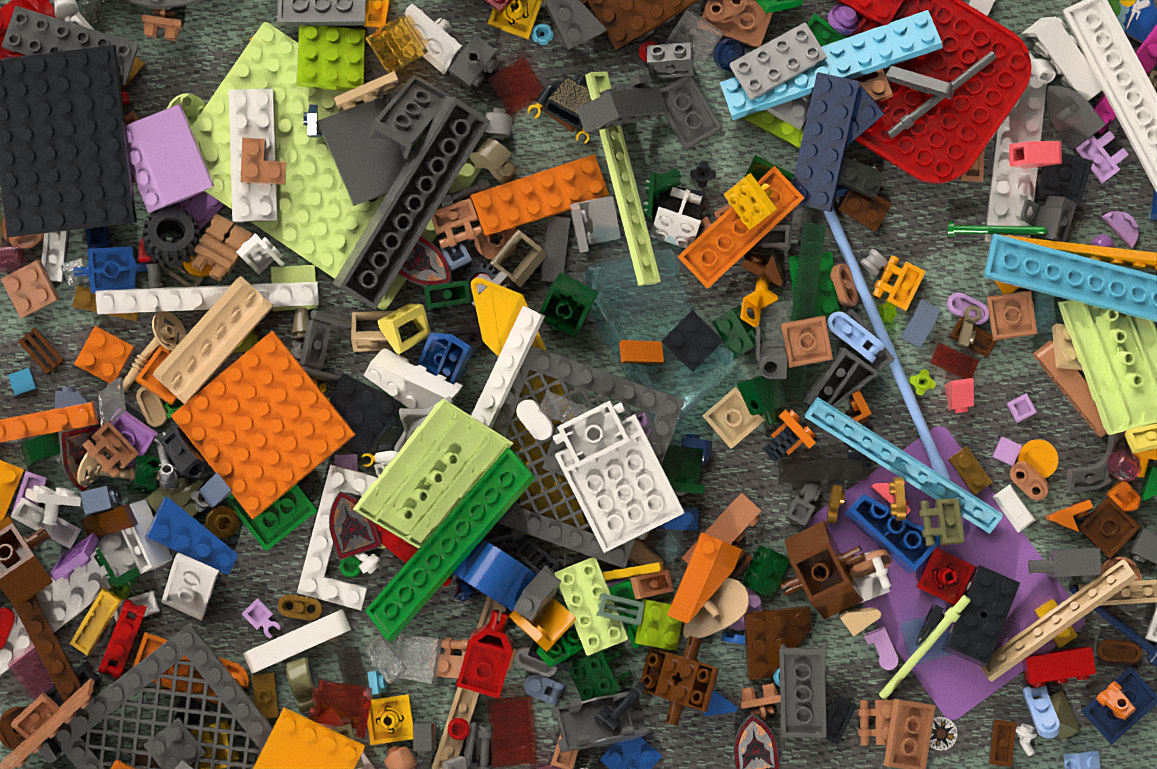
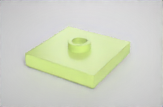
M316 266L271 267L272 283L316 282ZM317 305L273 307V311H294L297 308L313 310L318 309Z

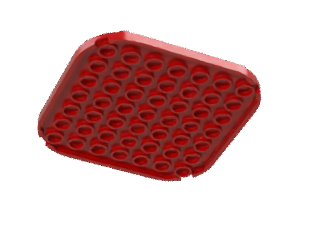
M905 0L892 22L928 10L943 48L892 66L951 83L991 51L994 52L997 58L957 88L951 100L944 98L914 121L912 127L908 130L904 129L892 139L887 134V131L899 123V119L905 114L909 115L934 96V94H927L888 81L893 97L876 102L886 114L855 140L920 181L933 184L946 183L958 179L971 169L1021 98L1030 81L1031 59L1029 51L1020 37L962 0ZM863 17L858 24V28L851 36L880 27V25ZM889 67L883 68L885 76ZM874 72L855 80L862 83L878 76Z

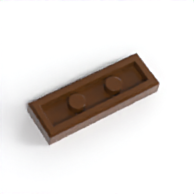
M129 504L86 516L80 520L87 535L89 536L94 533L97 537L128 529L138 524Z

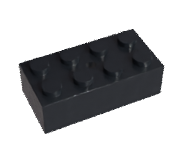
M981 565L975 567L963 594L971 601L961 611V616L958 620L952 622L942 650L981 667L989 665L1020 582ZM981 612L986 613L985 618L981 617Z

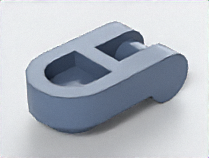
M537 674L530 675L524 682V689L528 695L556 706L559 705L560 693L564 691L566 686L563 683ZM546 686L553 687L551 695L544 693Z

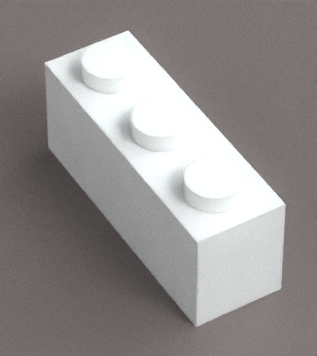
M146 499L130 504L138 524L121 531L139 572L142 574L160 567L173 559L168 547L145 537L154 519Z

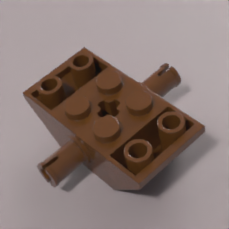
M7 516L0 521V588L14 607L17 608L53 583V580L34 553L35 548L51 539V536L44 527H41V529L28 538L23 537L12 518Z
M825 521L819 522L785 539L789 559L797 575L780 583L781 589L791 586V588L783 591L785 596L803 588L809 601L823 619L864 601L848 570L849 565L866 558L864 552L855 556L856 553L862 551L860 545L842 554ZM821 567L825 568L826 573L820 574L818 570H820Z
M690 635L685 653L682 656L650 647L640 680L646 686L643 692L669 700L670 706L665 722L676 726L679 725L683 707L688 706L704 712L708 711L719 672L718 667L699 662L697 656L703 639Z

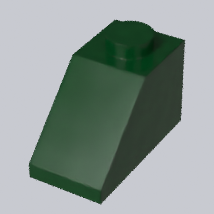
M468 281L424 287L427 309L471 303Z

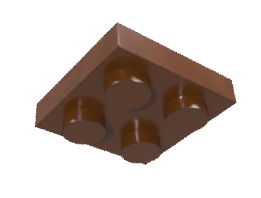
M1106 496L1077 526L1078 530L1097 548H1100V551L1108 559L1140 528L1109 496Z

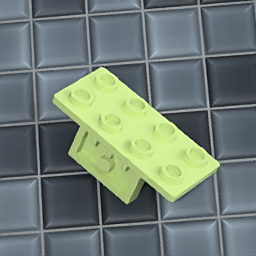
M589 558L555 572V577L562 580L559 587L568 610L576 617L574 625L586 655H591L628 639L622 622L596 616L599 610L600 594L611 595L596 558ZM606 600L605 604L615 606L614 602ZM604 609V612L619 615L616 611Z

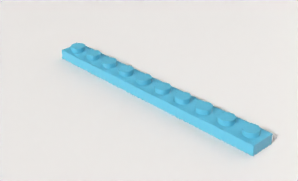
M819 397L816 398L805 413V418L897 476L903 477L905 481L935 500L958 498L961 516L989 534L1002 519L1003 514Z

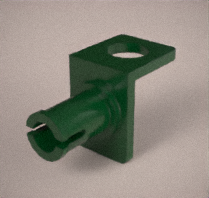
M137 455L135 457V480L127 487V491L145 494L152 491L157 486V471L161 468L159 466L161 464L160 460L156 457Z

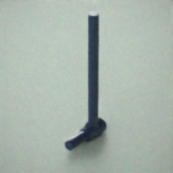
M1073 584L1069 591L1074 595L1079 591V587ZM1098 606L1094 609L1100 616L1147 651V661L1157 668V644L1152 645L1105 607Z

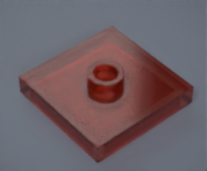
M525 57L520 58L487 78L490 86L510 116L534 103L544 89Z

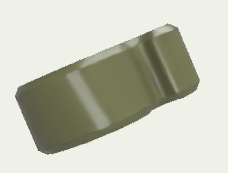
M303 657L288 662L286 664L287 677L291 691L296 698L299 712L304 715L320 710L322 702L311 675L309 659Z

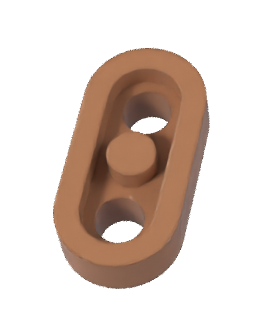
M710 0L705 6V16L712 22L722 21L743 12L746 8L747 0H740L738 5H735L732 0ZM718 6L720 11L715 13L712 11V7Z
M846 264L833 266L830 276L839 303L843 307L855 306L858 302V292L849 266Z
M1019 461L1012 466L1010 477L1020 489L1033 500H1042L1046 497L1049 491V484L1029 463ZM1021 471L1025 476L1019 477L1017 472ZM1038 487L1040 488L1041 492L1037 493L1033 490V488Z

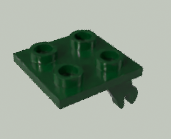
M672 169L669 173H651L650 179L646 178L645 192L649 196L648 200H644L643 213L650 223H654L656 196L681 185L679 178H682L677 169Z
M601 650L572 663L569 673L582 701L612 695L622 690L618 681L632 675L631 670L614 677L608 661L622 655V650L607 657L604 650Z

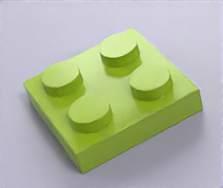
M643 599L641 625L637 626L634 643L677 651L682 621L667 616L671 604Z

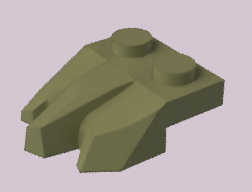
M177 475L178 483L174 488L165 489L160 486L146 498V501L157 512L164 496H167L190 516L195 518L201 512L195 509L196 503L191 498V494L194 491L198 492L208 481L201 478L192 484L190 481L191 477Z

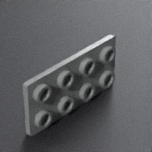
M803 23L731 62L730 68L749 99L753 100L826 60L827 56L808 25Z

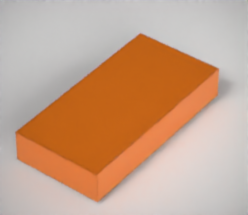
M621 340L619 342L621 363L661 365L664 363L661 341Z

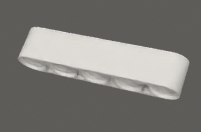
M342 609L243 653L251 674L350 631L351 627Z

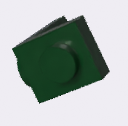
M97 547L95 549L97 554L94 555V558L100 567L104 565L108 572L105 574V578L110 586L115 585L119 589L126 585L128 588L139 582L138 578L142 575L137 567L116 577L101 548Z

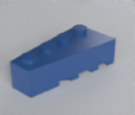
M865 494L859 496L844 512L878 546L887 550L891 558L908 574L914 572L940 544V537L935 536V545L926 546L925 538L922 536L924 527L909 521L907 518L904 521H896L895 516H891V510Z
M164 496L145 537L229 575L238 554L171 499Z

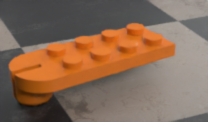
M145 632L133 667L163 645L168 639ZM186 655L181 658L182 660H189ZM217 656L240 686L245 689L249 688L250 679L247 670L239 663ZM175 664L163 673L174 674ZM179 664L178 675L190 676L191 665ZM195 668L194 677L203 678ZM157 678L152 682L157 684ZM162 678L161 685L172 689L173 679ZM178 680L176 690L188 692L189 681ZM193 682L192 693L203 694L205 683ZM209 686L208 695H216L213 689ZM207 699V701L218 704L217 700Z

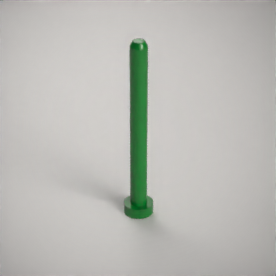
M948 221V237H954V234L1045 235L1047 233V228L1044 226L954 225V221Z

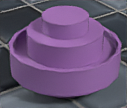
M837 4L829 11L828 21L838 33L851 35L858 28L859 18L852 8L843 4Z

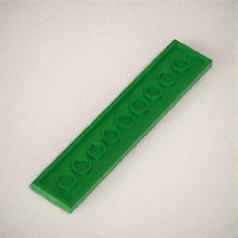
M506 448L365 610L386 640L393 642L535 480L536 476L513 449Z

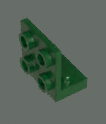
M668 446L662 468L674 491L704 494L705 485L699 484L702 449Z

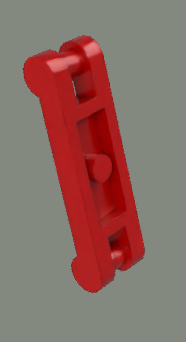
M129 599L125 600L98 669L99 673L113 675L112 678L117 680L121 676L147 606L142 604L138 606ZM129 612L137 614L135 619L127 615ZM110 659L118 661L117 667L109 665Z

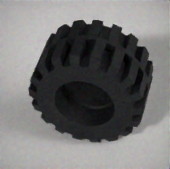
M164 207V211L156 210V215L151 213L148 216L149 221H145L143 229L144 249H146L148 257L151 256V260L154 263L159 261L160 266L164 267L165 264H168L169 268H173L175 264L178 267L183 266L184 261L189 263L191 257L195 256V247L199 244L197 221L194 222L192 214L188 216V211L184 209L179 211V207H174V210ZM169 231L178 232L183 236L176 243H166L159 237Z

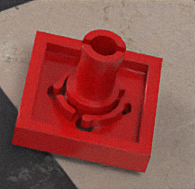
M936 547L924 567L916 588L955 606L961 599L975 566Z

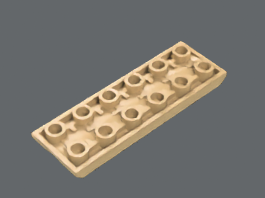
M240 276L154 371L153 376L183 404H186L274 305Z

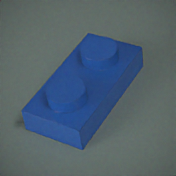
M683 508L684 514L653 529L698 531L699 508Z

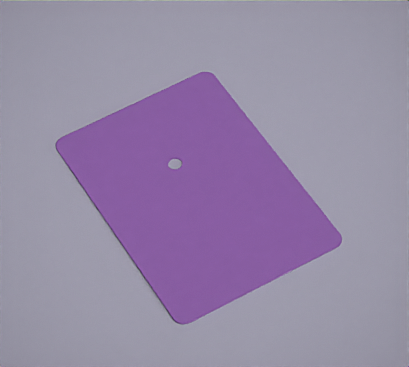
M934 427L930 430L940 457L951 477L949 480L971 493L948 460V458L959 452L961 447L945 427ZM921 438L903 450L932 469ZM880 466L845 492L843 505L839 504L836 524L826 523L827 505L809 519L808 528L825 521L842 554L858 545L861 546L862 551L856 553L855 556L863 552L865 554L873 550L882 549L848 518L844 512L862 494L869 496L890 509V505L875 493L870 486L875 483L893 482V478L899 476ZM904 480L906 482L904 484L905 499L910 503L908 507L911 509L906 518L923 527V520L919 515L921 510L920 502L929 501L930 508H935L936 500ZM988 485L974 496L1003 514L1002 519L989 534L961 516L965 542L962 544H939L937 548L975 567L981 565L1020 582L994 649L995 651L1039 620L1034 612L1035 609L1050 599H1054L1057 605H1060L1070 596L1060 582H1054V577L1047 578V573L1029 574L1028 560L1043 559L1022 531L1018 533L993 499L995 494ZM931 517L933 528H938L937 517ZM930 555L914 572L909 574L892 559L891 564L887 567L889 572L887 576L892 585L889 587L890 592L862 602L865 608L876 607L879 609L881 617L876 620V623L879 627L885 626L894 648L905 663L920 646L915 644L931 605H938L944 608L942 612L944 617L946 616V611L950 607H954V605L916 588ZM981 612V617L985 618L986 613ZM1082 617L1071 625L1075 632L1083 627L1085 618ZM950 624L911 671L943 715L950 720H956L1024 671L1021 661L991 682L979 665L942 650L951 627ZM1051 639L1032 654L1050 652L1056 647V644Z

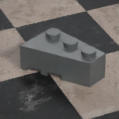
M543 0L566 49L573 48L608 31L580 0Z
M838 348L832 356L833 360L828 362L801 402L810 408L816 398L819 397L831 406L837 407L847 397L862 388L863 385L880 373L847 349Z

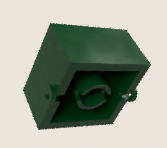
M560 272L552 283L539 313L545 316L543 321L551 325L554 331L561 330L576 338L583 328L599 292Z

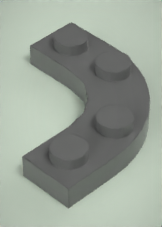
M1126 431L1109 435L1106 453L1096 464L1088 467L1069 468L1067 471L1066 490L1069 492L1090 491L1110 483L1113 476L1109 473V469L1112 470L1111 467H1115L1118 470H1122L1130 456L1131 448L1124 435Z

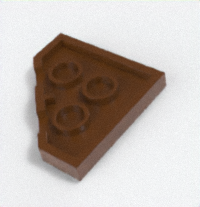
M809 606L746 612L744 614L747 678L749 680L772 677L780 667L779 650L781 644H785L787 648H796L811 630Z

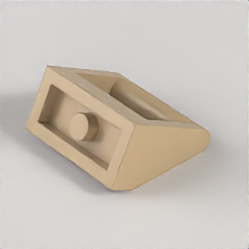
M394 311L352 312L351 341L353 352L381 351L383 348L394 350L382 331L357 332V321L379 320Z
M876 607L849 609L839 616L854 637L881 617V612Z

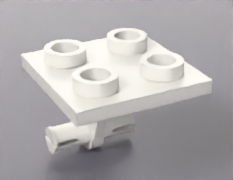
M673 187L670 196L683 199L679 213L659 207L650 236L660 241L675 244L681 248H687L694 242L701 221L682 215L687 201L700 205L702 196L690 193L688 189L684 191Z
M881 556L872 559L876 572L862 578H853L864 601L890 592L889 587L892 585L887 576L889 572L887 568H884Z

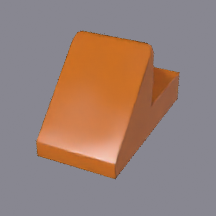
M1090 499L1084 500L1049 514L1045 518L1049 522L1079 533L1073 516L1075 515L1076 519L1089 514L1087 510L1093 508Z

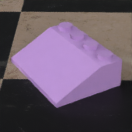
M181 104L125 126L131 172L148 213H153L158 209L162 211L164 207H171L214 187Z

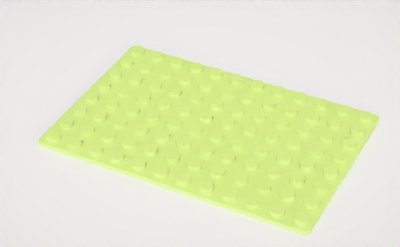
M264 22L191 127L214 183V187L205 190V192L232 209L229 90L273 88L276 161L287 163L286 185L276 184L278 221L251 223L335 279L387 194L379 196L375 202L366 201L353 206L324 138H308L307 126L303 125L304 112H308L309 104L318 105V120L339 113L334 97L348 91L296 86L298 43L271 24ZM362 101V102L356 104V106L361 105V104L366 103V102ZM423 134L420 136V138H419V139L416 141V143L413 145V149H415V147L417 146V144H418V142L420 141V139H421V137L423 136ZM468 158L448 190L449 194L470 187L481 171V168H477L471 159ZM432 220L429 221L421 234L423 238L431 243L437 236ZM397 274L377 307L381 310H386L407 279Z

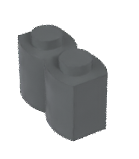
M416 721L413 723V751H418V755H431L437 749L436 721Z

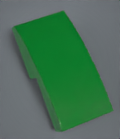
M572 628L566 630L547 652L539 646L536 653L551 668L581 650L583 645L578 633Z

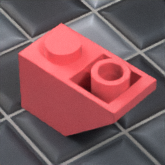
M1030 141L1009 144L1010 167L1029 169L1062 164L1061 141Z

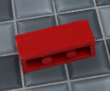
M1090 646L1032 654L1022 660L1026 683L1033 684V687L1046 686L1048 681H1055V684L1066 683L1068 678L1076 677L1077 680L1090 679V675L1096 674L1093 651Z

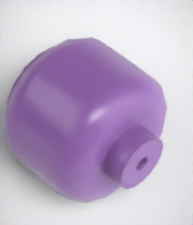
M1100 234L1091 241L1093 246L1115 248L1111 237L1105 234Z

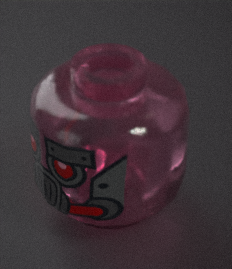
M1125 449L1118 450L1116 453L1112 452L1107 459L1109 474L1122 482L1135 480L1141 472L1139 458Z

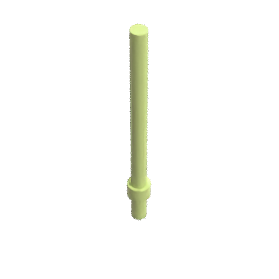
M963 595L954 607H950L946 611V616L879 693L880 697L886 700L949 625L958 620L961 616V611L971 601L966 595Z

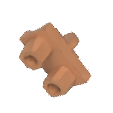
M154 9L153 15L160 17L142 15L141 21L144 24V35L146 37L157 38L158 28H166L164 38L177 41L180 30H184V24H182L181 20L168 18H175V11Z
M774 683L762 685L764 695L762 698H755L754 687L741 689L742 701H740V707L744 709L759 706V709L751 710V714L755 716L760 715L762 721H766V714L774 713L773 706L764 708V705L781 702V696L777 695Z

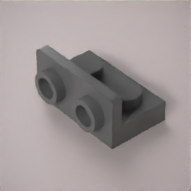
M691 43L647 46V65L651 79L694 76Z

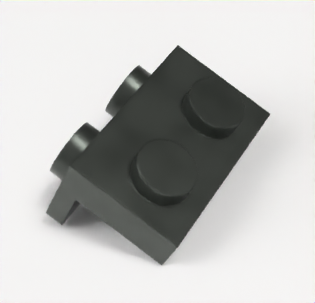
M845 156L838 184L875 200L886 174L878 167L866 166L857 158Z

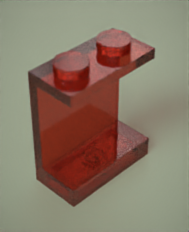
M319 680L318 688H313L311 701H315L316 704L315 708H310L309 719L320 724L343 726L351 723L352 728L357 729L356 737L365 738L373 688Z

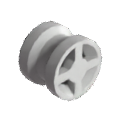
M871 249L868 257L863 258L860 263L871 274L877 276L880 268L886 266L888 261L879 252Z

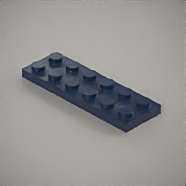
M817 72L792 183L804 197L799 203L800 205L828 212L833 210L861 81Z

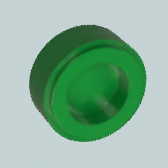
M356 556L342 559L339 565L341 573L346 577L357 576L361 572L359 568L361 561Z

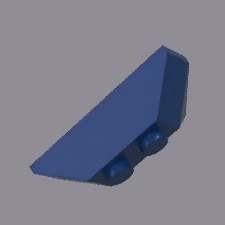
M431 333L417 366L421 365L427 368L426 372L435 376L440 374L446 377V381L451 384L459 383L475 349L452 334Z

